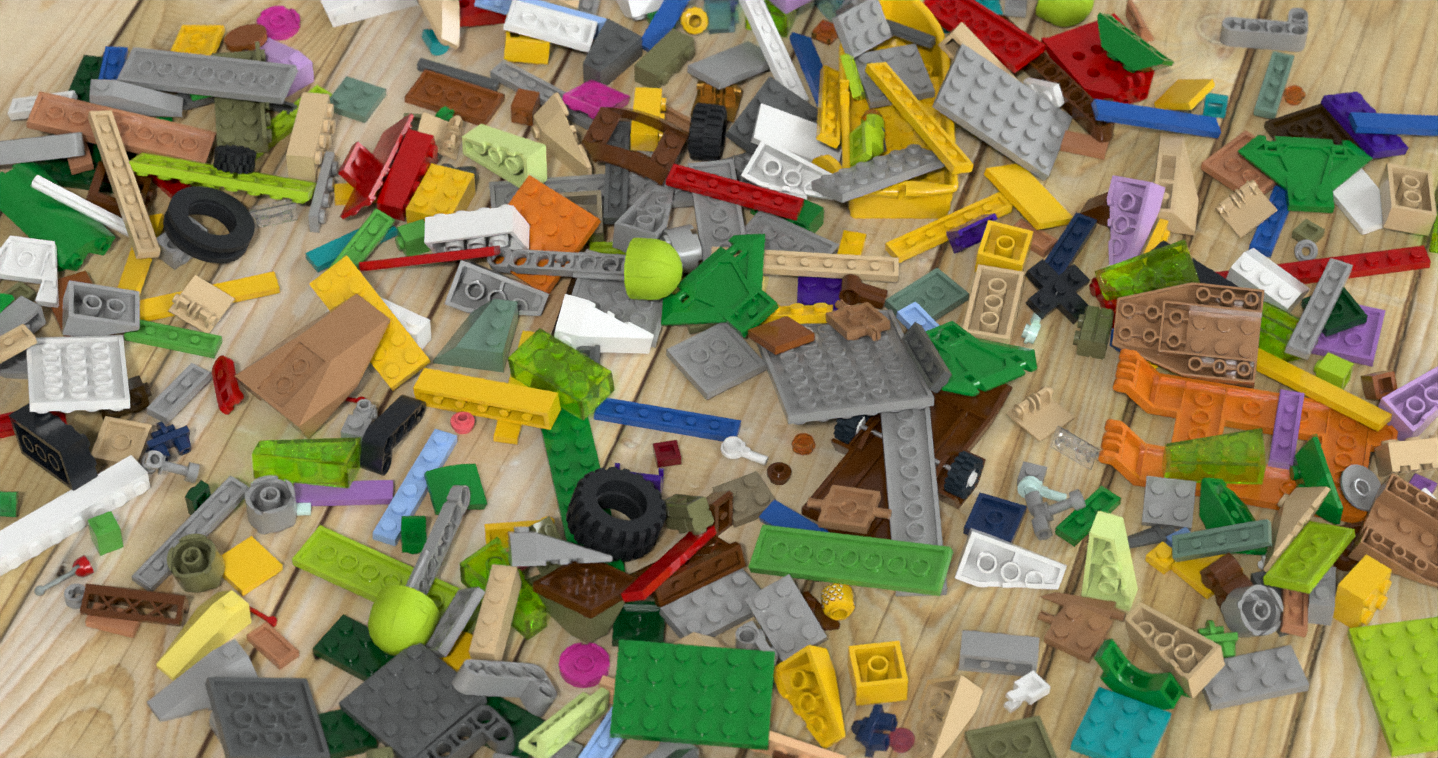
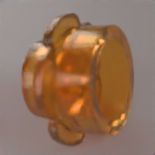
M1298 85L1289 86L1284 90L1285 101L1290 105H1299L1306 97V93Z
M807 433L797 434L791 443L792 450L799 455H809L815 449V442L812 436Z

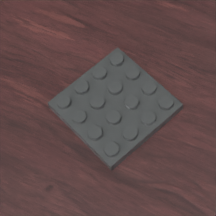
M769 76L725 136L753 155L759 146L751 143L758 108L761 103L816 124L818 109Z
M419 643L401 651L341 700L339 706L341 710L385 747H392L393 753L398 758H415L473 710L487 703L485 695H466L457 691L452 684V680L457 672L423 644Z
M207 678L205 686L225 758H330L307 678Z

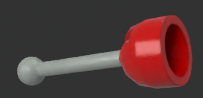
M83 555L74 561L71 571L44 586H37L34 592L36 595L41 596L45 590L73 575L83 578L94 573L93 568L86 556Z

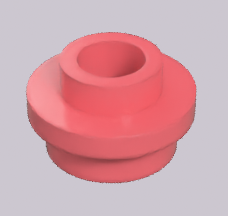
M458 412L451 417L450 423L456 433L467 434L474 427L475 419L468 412Z

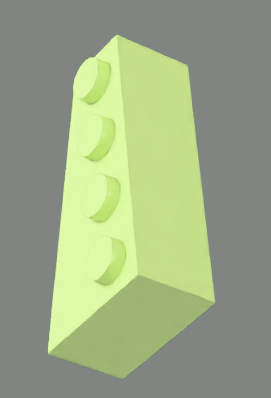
M484 124L478 125L462 136L463 155L518 188L521 187L529 175L541 183L547 181L545 144Z
M1098 511L1089 533L1081 596L1106 601L1111 600L1116 602V608L1130 611L1138 587L1123 517Z

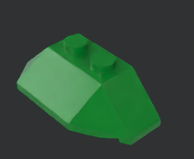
M1099 13L1097 15L1101 47L1108 51L1107 55L1115 61L1120 60L1124 63L1123 67L1131 73H1135V71L1145 73L1170 67L1174 64L1171 59L1110 14Z
M1312 434L1295 454L1293 465L1290 466L1291 480H1295L1296 488H1330V492L1315 514L1335 525L1340 524L1343 505L1336 490L1318 439L1319 437L1317 434Z
M1204 477L1201 480L1199 516L1206 530L1256 521L1246 504L1235 492L1226 487L1227 484L1223 479ZM1268 547L1233 553L1265 555Z

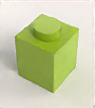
M1328 352L1323 360L1319 359L1313 372L1316 373V377L1344 390L1351 380L1354 363Z

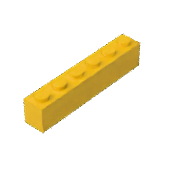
M428 368L423 369L413 387L415 399L426 402V407L453 412H468L474 416L551 430L561 411L557 392Z

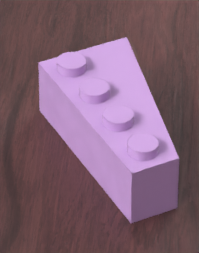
M1438 366L1381 398L1378 407L1392 414L1391 421L1387 425H1392L1398 431L1397 439L1399 441H1405V438L1418 437L1438 417Z

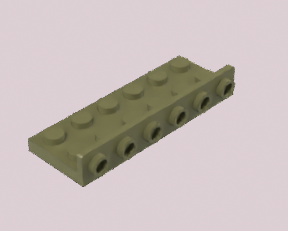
M259 41L255 42L256 50L211 54V56L266 62L265 49L260 50ZM214 97L217 146L236 145L237 147L251 148L256 153L268 152V143L272 142L271 129H267V126H271L270 113H265V110H270L269 103Z

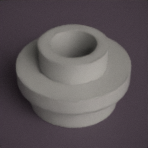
M1301 240L1296 244L1294 254L1299 261L1313 260L1317 257L1318 248L1311 240ZM1303 247L1309 249L1308 256L1302 254Z

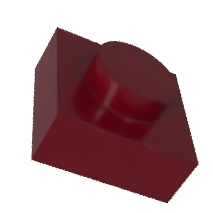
M677 440L653 443V453L657 468L681 464Z

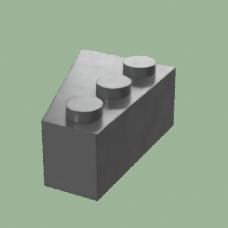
M607 18L583 62V82L585 83L592 79L608 86L642 57V36Z

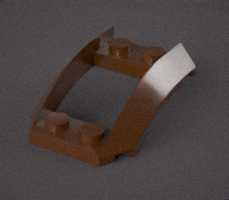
M600 107L581 145L585 151L588 150L593 158V162L600 161L624 168L644 179L647 177L657 182V185L662 186L689 136V132L660 117L643 111L624 107ZM620 118L643 123L664 133L650 159L635 152L607 144Z

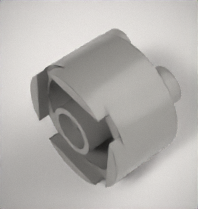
M691 224L664 230V233L658 238L670 244L677 251L682 262V274L692 272L699 266L698 260H702L700 241L697 234L691 233L690 229L694 228Z
M274 475L262 476L251 483V487L245 492L249 523L257 529L258 533L263 535L293 527L297 517L295 490L291 482L286 479L285 481L280 480L278 476Z
M1263 585L1239 587L1230 592L1221 605V612L1224 614L1228 628L1232 632H1237L1239 638L1266 636L1279 628L1282 621L1280 620V615L1283 612V604L1280 596L1274 589Z

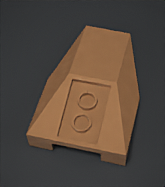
M1191 282L1119 297L1117 299L1112 345L1119 349L1135 350L1146 361L1183 377L1254 389L1265 290Z
M355 294L288 336L236 374L235 377L248 392L258 400L265 401L285 417L293 428L309 440L359 385L390 319L358 294Z
M1392 473L1378 489L1348 554V558L1360 562L1365 555H1368L1392 569L1391 573L1438 588V500Z

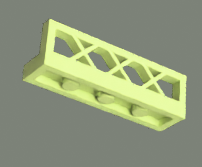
M601 687L592 695L582 692L519 742V748L535 758H550L607 712L610 691ZM537 742V747L533 746L531 743Z

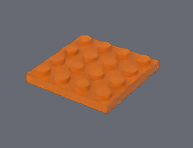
M530 175L508 203V205H513L530 225L529 250L579 253L601 223L599 218ZM498 256V257H496V258L493 260V263H495V264H500V263H502L503 260H504V257H503V256ZM521 257L517 259L515 265H523L526 262V258ZM541 259L537 266L544 267L548 264L549 260ZM512 270L510 271V274L527 285L546 293H550L562 277L519 274Z

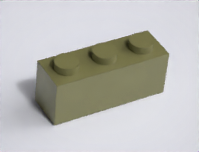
M672 28L634 65L635 82L647 88H661L663 85H666L669 79L675 73H678L686 62L693 59L696 52L694 38Z

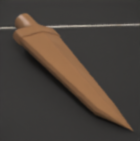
M1059 592L1039 596L1063 607L1067 600L1110 620L1114 619L1124 622L1126 612L1115 609L1116 602L1111 600L1106 601Z

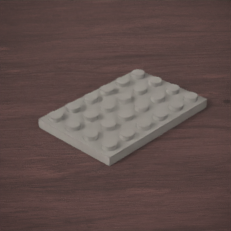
M963 43L953 58L932 106L1043 181L1049 177L1060 150L1065 131L1068 130L1073 118Z

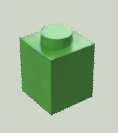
M423 219L397 227L398 237L395 238V243L398 250H402L405 256L419 255L431 251L424 243L425 222Z
M111 511L88 519L91 540L100 556L124 547L121 529Z

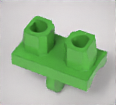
M1207 620L1206 628L1198 629V634L1220 645L1223 658L1234 657L1238 633H1224L1223 626L1215 627L1213 620Z

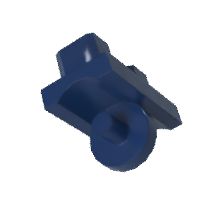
M162 421L156 424L157 431L150 433L152 439L146 441V453L152 450L159 451L166 456L165 461L170 460L171 456L168 452L170 448L175 447L179 456L191 452L190 430L187 425L175 429L173 424L166 427Z
M874 704L869 718L863 717L862 720L853 722L851 731L856 735L855 740L866 748L865 757L873 758L875 751L888 750L890 739L888 734H884L883 731H895L898 721L895 714L885 713L882 705Z

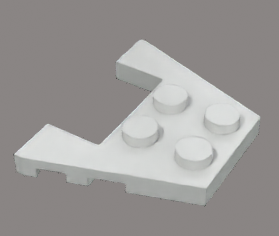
M9 236L0 248V279L41 284L35 300L36 303L40 306L58 308L57 246L55 241Z

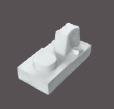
M1029 77L1023 81L1024 85L1056 107H1060L1065 103L1058 83Z

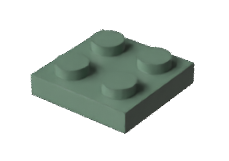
M346 76L330 97V104H334L335 114L366 123L385 98L386 89Z

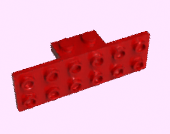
M412 113L382 133L373 153L369 152L359 141L352 145L338 172L354 188L340 215L343 220L350 215L352 217L355 216L363 206H370L376 199L375 193L383 185L382 179L390 171L391 167L389 165L396 158V151L401 146L407 130L412 127L411 122L414 118Z

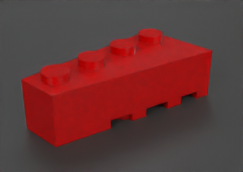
M410 129L407 130L376 201L378 210L393 219L401 221L407 219L406 208L431 163L438 164L439 162L438 146L435 144L434 135Z

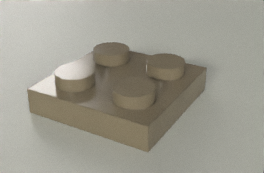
M757 471L713 487V493L728 490L733 493L732 525L734 528L759 519L761 513L775 499Z

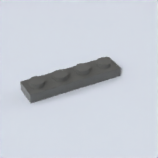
M914 322L902 337L901 342L929 389L938 393L947 384L952 374L922 325Z

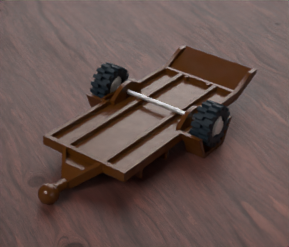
M1005 383L986 392L978 389L979 395L974 397L941 389L938 393L931 390L934 396V406L929 407L938 496L942 502L960 509L978 486L986 459L970 451L994 422L1010 394L1012 386ZM880 413L876 415H857L848 419L837 418L836 422L838 423L834 427V437L836 439L832 438L831 443L835 451L845 456L813 493L811 498L823 500L829 494L832 485L880 491L881 500L878 508L888 509ZM806 502L802 507L801 514L818 522L821 509L808 508ZM876 517L871 522L867 534L824 528L830 533L891 540L889 520Z

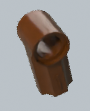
M848 274L842 278L839 299L848 305L869 302L873 307L881 310L884 306L888 290L862 283L859 276Z

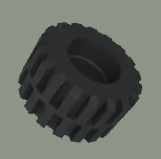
M697 103L691 116L688 137L690 159L717 161L721 159L727 130V111L725 106Z

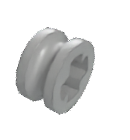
M79 583L71 584L65 589V602L69 608H81L85 590L84 585Z

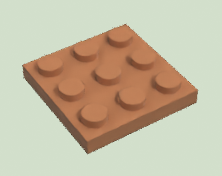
M1246 130L1201 163V170L1234 192L1245 185L1247 180L1250 182L1252 179L1264 195L1271 191L1274 186L1279 185L1238 153L1239 149L1256 137Z

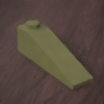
M541 574L521 582V588L570 635L585 643H592L596 639L607 635L625 604L622 600L590 619L533 592V582L542 578Z

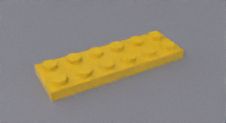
M347 255L309 283L329 310L358 294L390 319L370 363L392 391L431 362Z

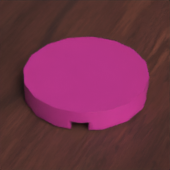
M280 5L263 10L260 13L261 16L257 17L256 20L257 24L263 25L266 28L267 37L276 41L293 37L301 26L299 14L292 8L289 10L285 9V6Z
M575 643L567 647L560 655V676L566 683L574 687H594L599 684L603 675L608 676L609 656L602 647L595 643H588V645Z

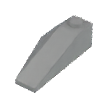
M514 527V531L508 532V561L512 567L544 566L546 561L560 565L572 563V561H577V563L612 562L610 554L535 531H529V527Z

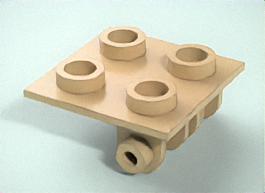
M422 112L417 131L434 135L435 144L438 146L437 153L456 161L464 132L462 118L455 115L447 122Z
M1253 179L1250 182L1247 180L1246 184L1239 190L1236 189L1234 194L1230 193V197L1222 202H1218L1219 205L1215 208L1240 238L1244 237L1278 211L1260 191Z
M194 275L180 295L176 294L172 300L174 304L168 312L198 330L210 334L235 298Z
M1050 386L1041 387L1040 391L1030 394V397H1026L1020 404H1015L1014 408L1006 413L1007 416L1039 442L1075 419L1073 415L1052 399L1054 391Z

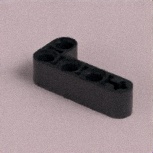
M403 394L366 429L361 444L360 468L385 476L391 466L393 448L422 420L426 411V402Z

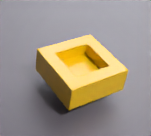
M1163 541L1147 553L1145 558L1148 564L1163 575L1170 571L1172 564L1176 562L1173 559L1172 548Z

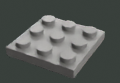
M916 44L865 52L854 58L870 109L893 104L865 72L868 63L886 62L918 100L935 96L934 87Z
M719 323L666 349V356L706 400L766 371L764 361L727 323Z

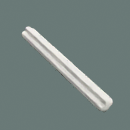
M39 175L33 179L31 183L32 188L129 237L122 218Z

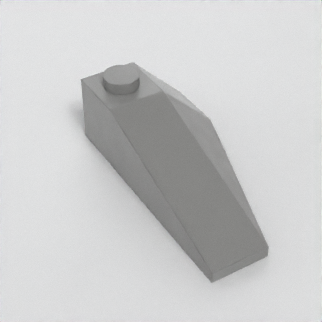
M91 79L90 103L145 116L182 117L183 97L119 80Z
M652 184L615 222L613 248L620 249L626 253L628 245L633 238L658 239L664 233V230L667 229L674 189Z
M463 259L460 261L444 304L471 313L493 299L517 301L518 315L541 316L549 293Z
M234 639L212 650L151 698L147 705L160 722L192 715L193 711L205 708L211 711L212 707L205 686L208 677L258 678L249 656Z

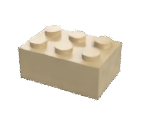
M1387 163L1379 182L1383 228L1429 236L1437 216L1432 171Z

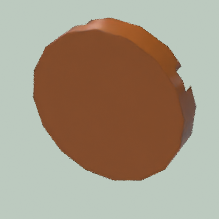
M247 24L227 33L224 42L226 49L230 52H241L244 49L254 51L256 50L255 42L259 41L261 47L267 42L268 34L263 25Z

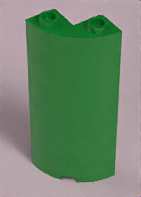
M36 162L18 163L12 165V170L6 173L0 172V210L29 238L55 241L57 246V264L61 268L77 271L89 252L103 256L110 249L116 236L102 223L31 187V183L37 175L62 187Z

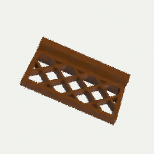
M715 535L651 594L654 597L655 605L661 608L745 567L746 563L741 544L736 541L729 544ZM654 563L647 565L629 575L635 578H639Z

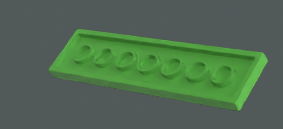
M762 525L748 568L751 573L782 577L789 574L791 578L940 596L953 550L947 546Z

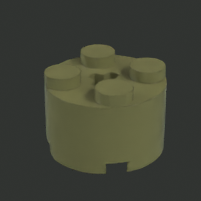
M202 534L183 536L174 548L173 546L170 548L167 555L168 568L185 592L200 593L209 589H215L220 585L225 570V563L214 543Z

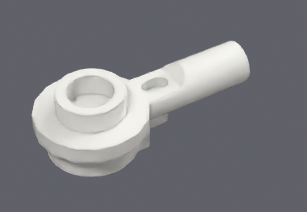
M730 436L722 442L721 453L729 459L743 457L764 466L768 461V456L752 451L738 437Z

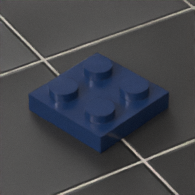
M979 492L964 526L963 534L968 535L970 528L1013 544L1026 514L1027 506Z

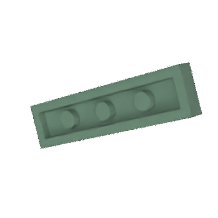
M1273 51L1253 115L1269 119L1276 118L1293 66L1294 55Z
M1268 519L1172 535L1173 559L1176 562L1272 546L1271 522Z

